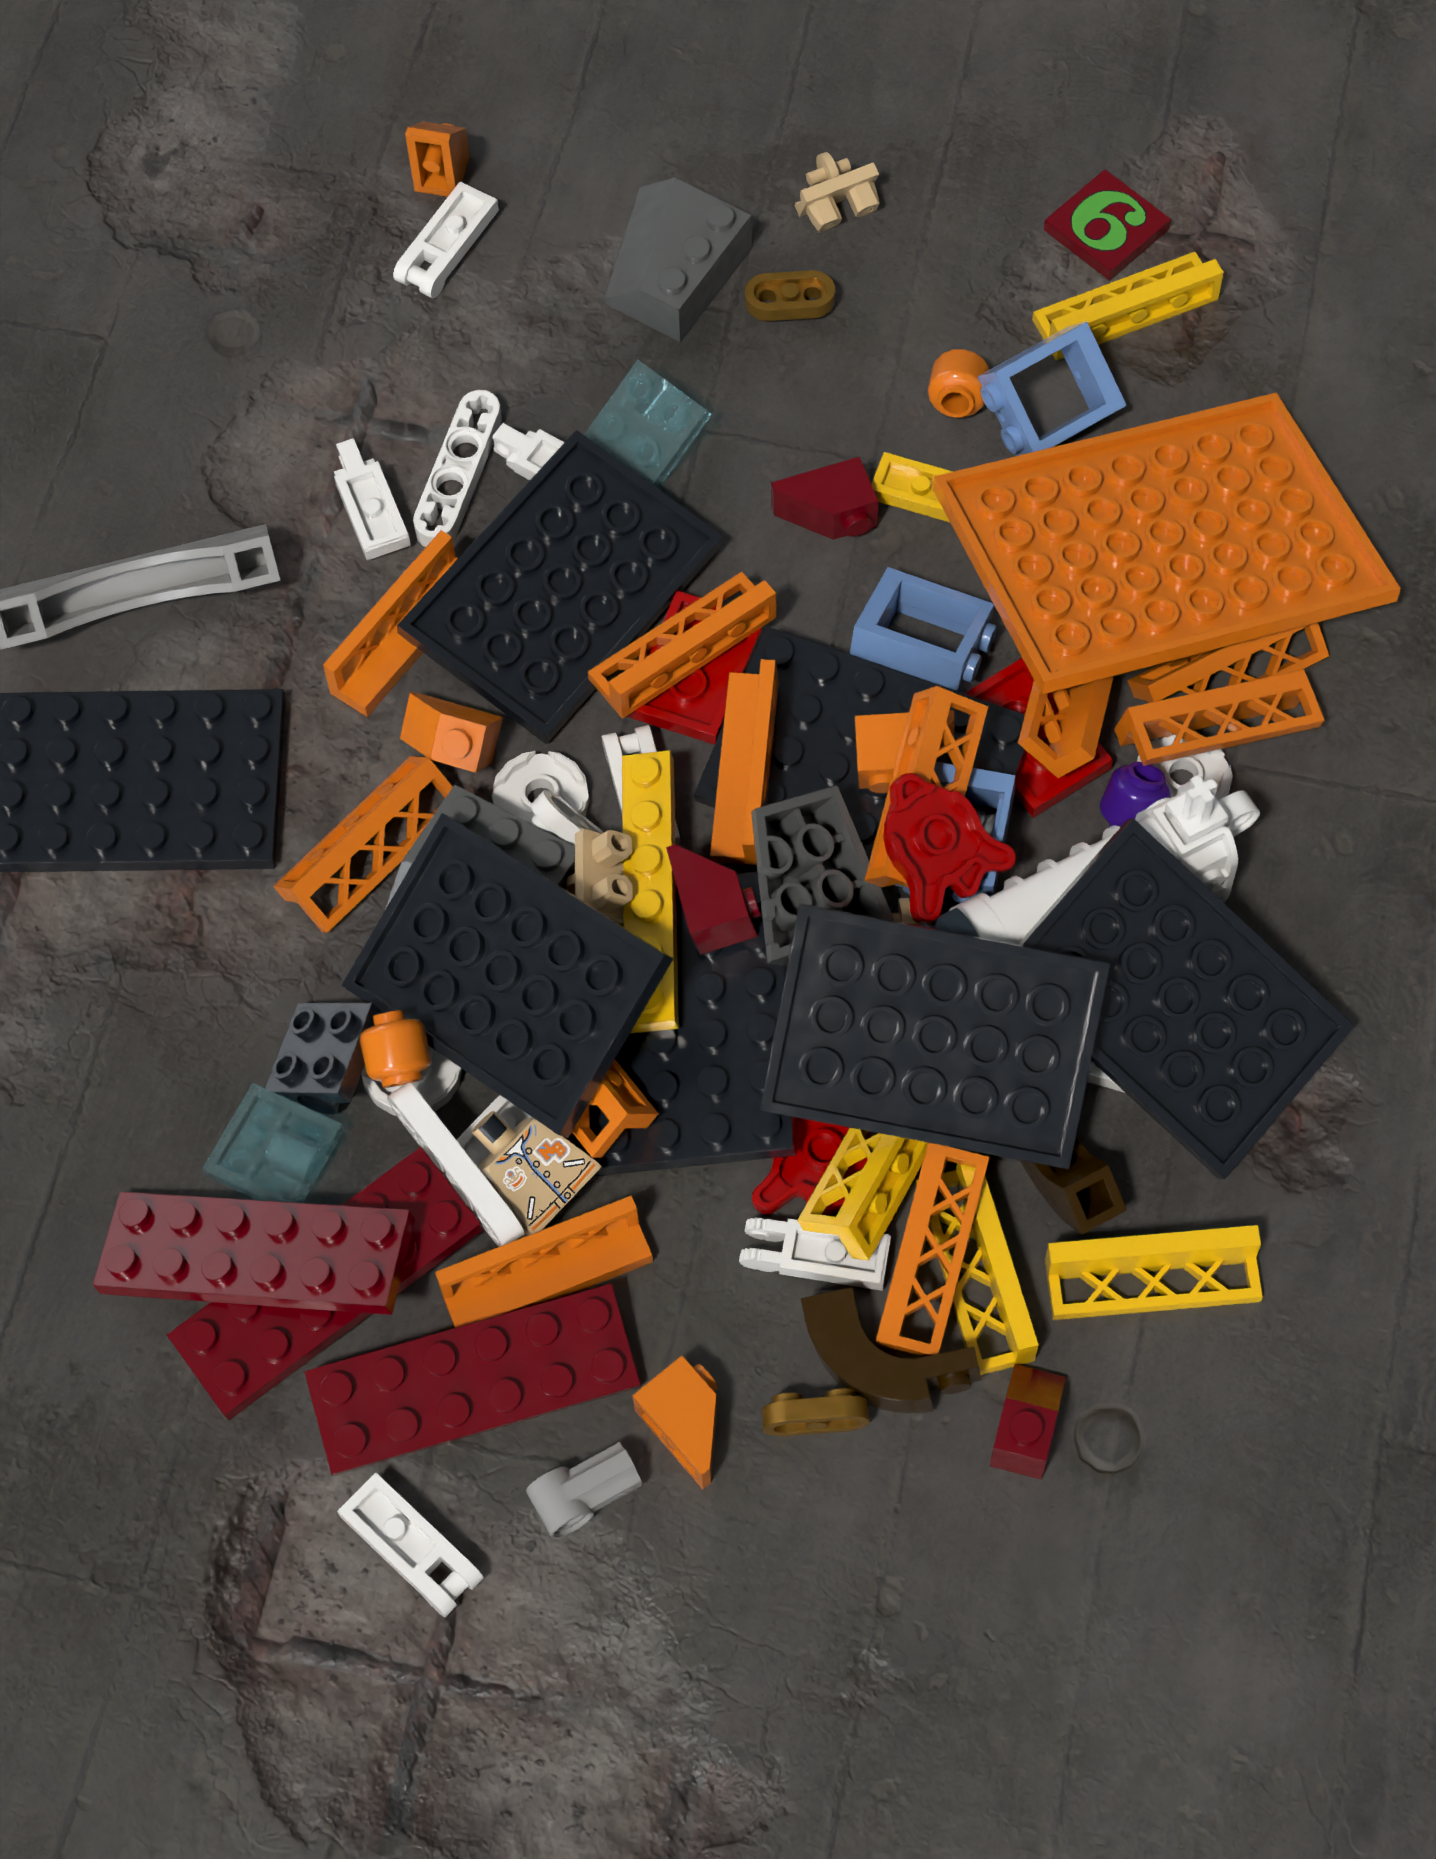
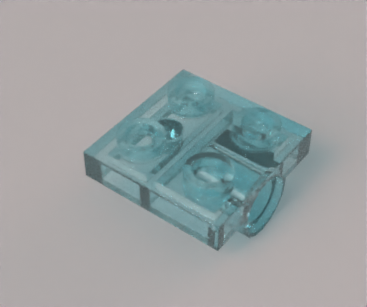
M637 360L584 435L659 489L712 414L644 363Z
M252 1083L202 1170L206 1177L255 1200L303 1203L342 1136L344 1129L342 1123Z

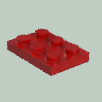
M676 591L663 622L699 600L700 597ZM695 619L694 621L686 625L685 631L692 628L702 620ZM766 625L626 717L715 745L724 725L729 672L746 673ZM655 645L651 648L649 655L664 645Z
M1020 658L964 694L1025 714L1034 679L1023 658ZM1048 693L1047 697L1054 715H1058L1059 711L1053 695ZM1039 726L1037 736L1050 747L1043 726ZM1098 742L1093 760L1057 778L1026 751L1019 772L1015 777V797L1034 818L1110 770L1113 759Z

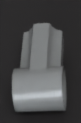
M618 1442L571 1469L559 1467L545 1473L527 1487L526 1493L551 1538L559 1539L582 1528L593 1518L595 1511L641 1487L642 1481L627 1451Z

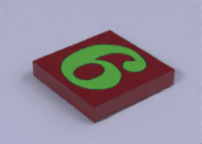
M1104 169L1046 218L1043 230L1110 281L1170 229L1171 219Z

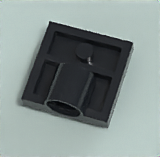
M298 1003L278 1056L273 1064L264 1093L275 1101L297 1102L317 1113L326 1115L336 1114L341 1103L351 1102L365 1065L360 1035L365 1029L375 1026L373 1016L384 1012L373 1003Z

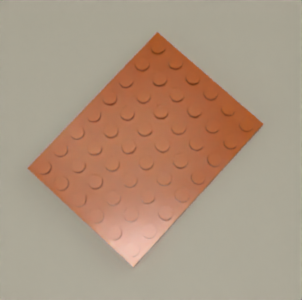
M1277 392L934 476L933 491L1042 695L1397 602L1401 589Z

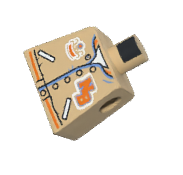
M492 1111L471 1132L490 1151L488 1156L477 1167L519 1221L524 1230V1235L521 1238L541 1231L601 1168V1165L585 1152L534 1118L523 1119L512 1130L495 1111Z

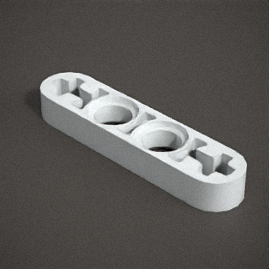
M471 391L462 398L414 514L413 523L416 537L424 547L432 541L440 530L452 536L453 541L457 536L494 443L492 437L501 425L502 416L498 398L489 391ZM481 409H487L488 413H482L477 423L478 430L474 429L473 414H478ZM462 443H471L478 448L477 452L468 458L456 456L453 450ZM448 480H456L463 485L460 492L451 496L440 493L438 488L443 482ZM437 508L442 510L443 525H438L434 531H429L427 525L433 526L439 515Z
M407 1082L388 1095L387 1100L399 1120L437 1166L496 1245L500 1247L521 1238L524 1235V1230L513 1212L417 1089L410 1082Z

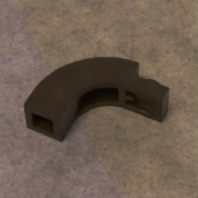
M1075 1137L1069 1169L1020 1160L1028 1176L1050 1207L1067 1225L1081 1234L1127 1211L1109 1165L1091 1155L1077 1137Z
M852 1287L801 1298L807 1330L823 1366L842 1388L853 1389L857 1396L866 1398L871 1406L898 1413L933 1412L931 1390L940 1389L941 1394H955L970 1389L972 1387L971 1382L981 1380L974 1347L915 1359L895 1357L877 1348L863 1331L858 1303Z

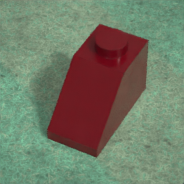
M860 456L771 482V509L776 517L832 540L845 536H860L869 529L877 527L878 499Z
M676 844L666 847L689 932L700 955L758 937L752 918L761 916V912L752 887L743 889L737 873L729 868Z
M1014 1364L993 1446L990 1467L1042 1480L1066 1377Z

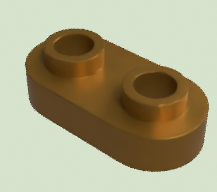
M815 270L762 273L751 278L745 287V307L754 318L763 321L819 318L829 313L835 303V285L833 280L827 274Z
M847 1388L830 1390L824 1394L825 1397L803 1399V1395L799 1393L777 1394L771 1398L772 1403L765 1405L761 1409L763 1432L772 1436H795L858 1430L870 1423L868 1400L857 1396L853 1389Z

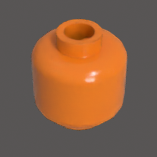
M952 349L942 353L935 360L931 370L928 385L929 401L943 415L953 418H966L976 414L985 404L980 392L982 385L977 376L988 371L989 366L981 356L965 349Z
M403 1010L373 1016L375 1026L365 1029L360 1035V1044L368 1077L376 1081H382L383 1088L401 1086L407 1082L413 1083L423 1080L422 1072L427 1070L432 1063L424 1024L418 1019H405Z

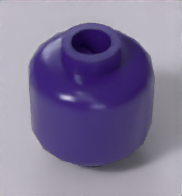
M1139 761L1133 762L1130 765H1123L1114 770L1102 795L1099 808L1103 818L1109 823L1110 827L1114 825L1121 827L1127 819H1135L1139 812L1147 809L1156 801L1163 798H1171L1172 792L1164 773L1153 765L1143 766L1142 762Z

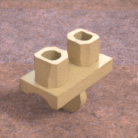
M828 152L821 153L816 157L817 169L806 173V179L810 187L800 191L801 201L796 202L794 205L799 217L808 215L818 233L840 224L842 217L836 203L848 199L855 217H862L873 213L880 204L874 185L879 175L877 168L873 162L851 171V165L847 158L835 162Z
M584 828L575 833V874L570 875L566 879V890L618 924L624 923L623 905L633 899L632 883L627 876L623 875V860L632 854V838L628 834L614 830L598 833Z

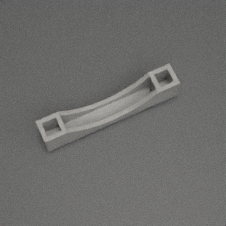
M266 524L0 589V650L46 639L84 623L141 606L191 596L236 592L280 581Z

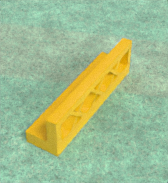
M1192 252L1033 312L1032 320L1043 339L1068 326L1087 321L1099 345L1218 300L1224 272L1216 259L1202 263L1197 253ZM1061 349L1052 354L1055 360L1064 358Z
M849 1128L797 1221L803 1231L838 1235L851 1258L869 1261L923 1163L928 1142L881 1133L866 1140L865 1137L868 1131ZM867 1157L868 1160L861 1171L846 1179L843 1178L849 1166ZM843 1197L845 1198L836 1217L822 1215L826 1206Z
M957 1163L956 1170L944 1173L942 1180L947 1188L958 1185L960 1191L972 1185L976 1168ZM985 1177L969 1236L976 1241L978 1251L970 1264L962 1263L960 1272L964 1273L960 1282L957 1283L952 1302L965 1348H975L980 1375L1014 1367V1364L1022 1365L1034 1362L1039 1346ZM968 1197L963 1199V1204L960 1207L963 1214L965 1212ZM942 1211L932 1217L929 1229L938 1244L941 1245L950 1240L956 1230L960 1231L961 1225L956 1217ZM940 1221L949 1226L945 1234H943ZM948 1250L944 1254L951 1264L953 1256L950 1255ZM980 1260H982L985 1273L976 1269ZM940 1263V1267L946 1283L948 1274L946 1273L945 1269ZM970 1278L979 1281L991 1289L993 1299L985 1313L964 1302L962 1291ZM995 1308H997L1000 1321L991 1317ZM969 1317L979 1321L974 1331ZM985 1326L1006 1337L1010 1353L982 1360L977 1339Z
M1258 1225L1048 1243L1045 1267L1052 1319L1061 1320L1261 1302L1263 1295L1256 1259L1261 1247ZM1244 1263L1248 1288L1228 1290L1212 1277L1222 1265ZM1211 1266V1268L1207 1272H1204L1202 1269L1199 1268ZM1184 1269L1199 1280L1193 1290L1187 1294H1175L1163 1285L1161 1281L1170 1270ZM1152 1271H1159L1155 1277L1148 1273ZM1132 1273L1147 1285L1138 1298L1130 1299L1122 1298L1108 1286L1118 1274ZM1107 1275V1277L1102 1282L1095 1277ZM1081 1278L1094 1288L1095 1291L1084 1303L1063 1304L1060 1279ZM1205 1286L1212 1290L1210 1292H1201ZM1153 1290L1161 1295L1148 1297ZM1101 1295L1108 1299L1107 1301H1097Z

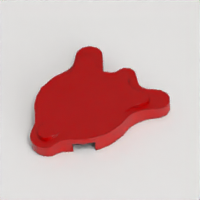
M905 773L894 779L889 790L891 803L884 823L883 839L885 849L893 866L908 884L911 917L918 923H930L935 921L941 913L944 893L947 887H951L960 898L972 897L978 891L982 877L986 872L998 873L1011 869L1015 863L1016 855L1011 846L995 840L986 832L977 811L960 792H951L942 787H936V784L925 782L914 773Z
M795 1117L797 1156L772 1158L773 1166L770 1173L753 1190V1207L762 1214H772L794 1198H802L807 1204L850 1127ZM868 1131L865 1137L866 1140L872 1137L870 1131ZM867 1157L849 1166L843 1178L846 1179L861 1171L868 1160ZM843 1197L826 1206L822 1215L830 1216L839 1212L845 1198Z

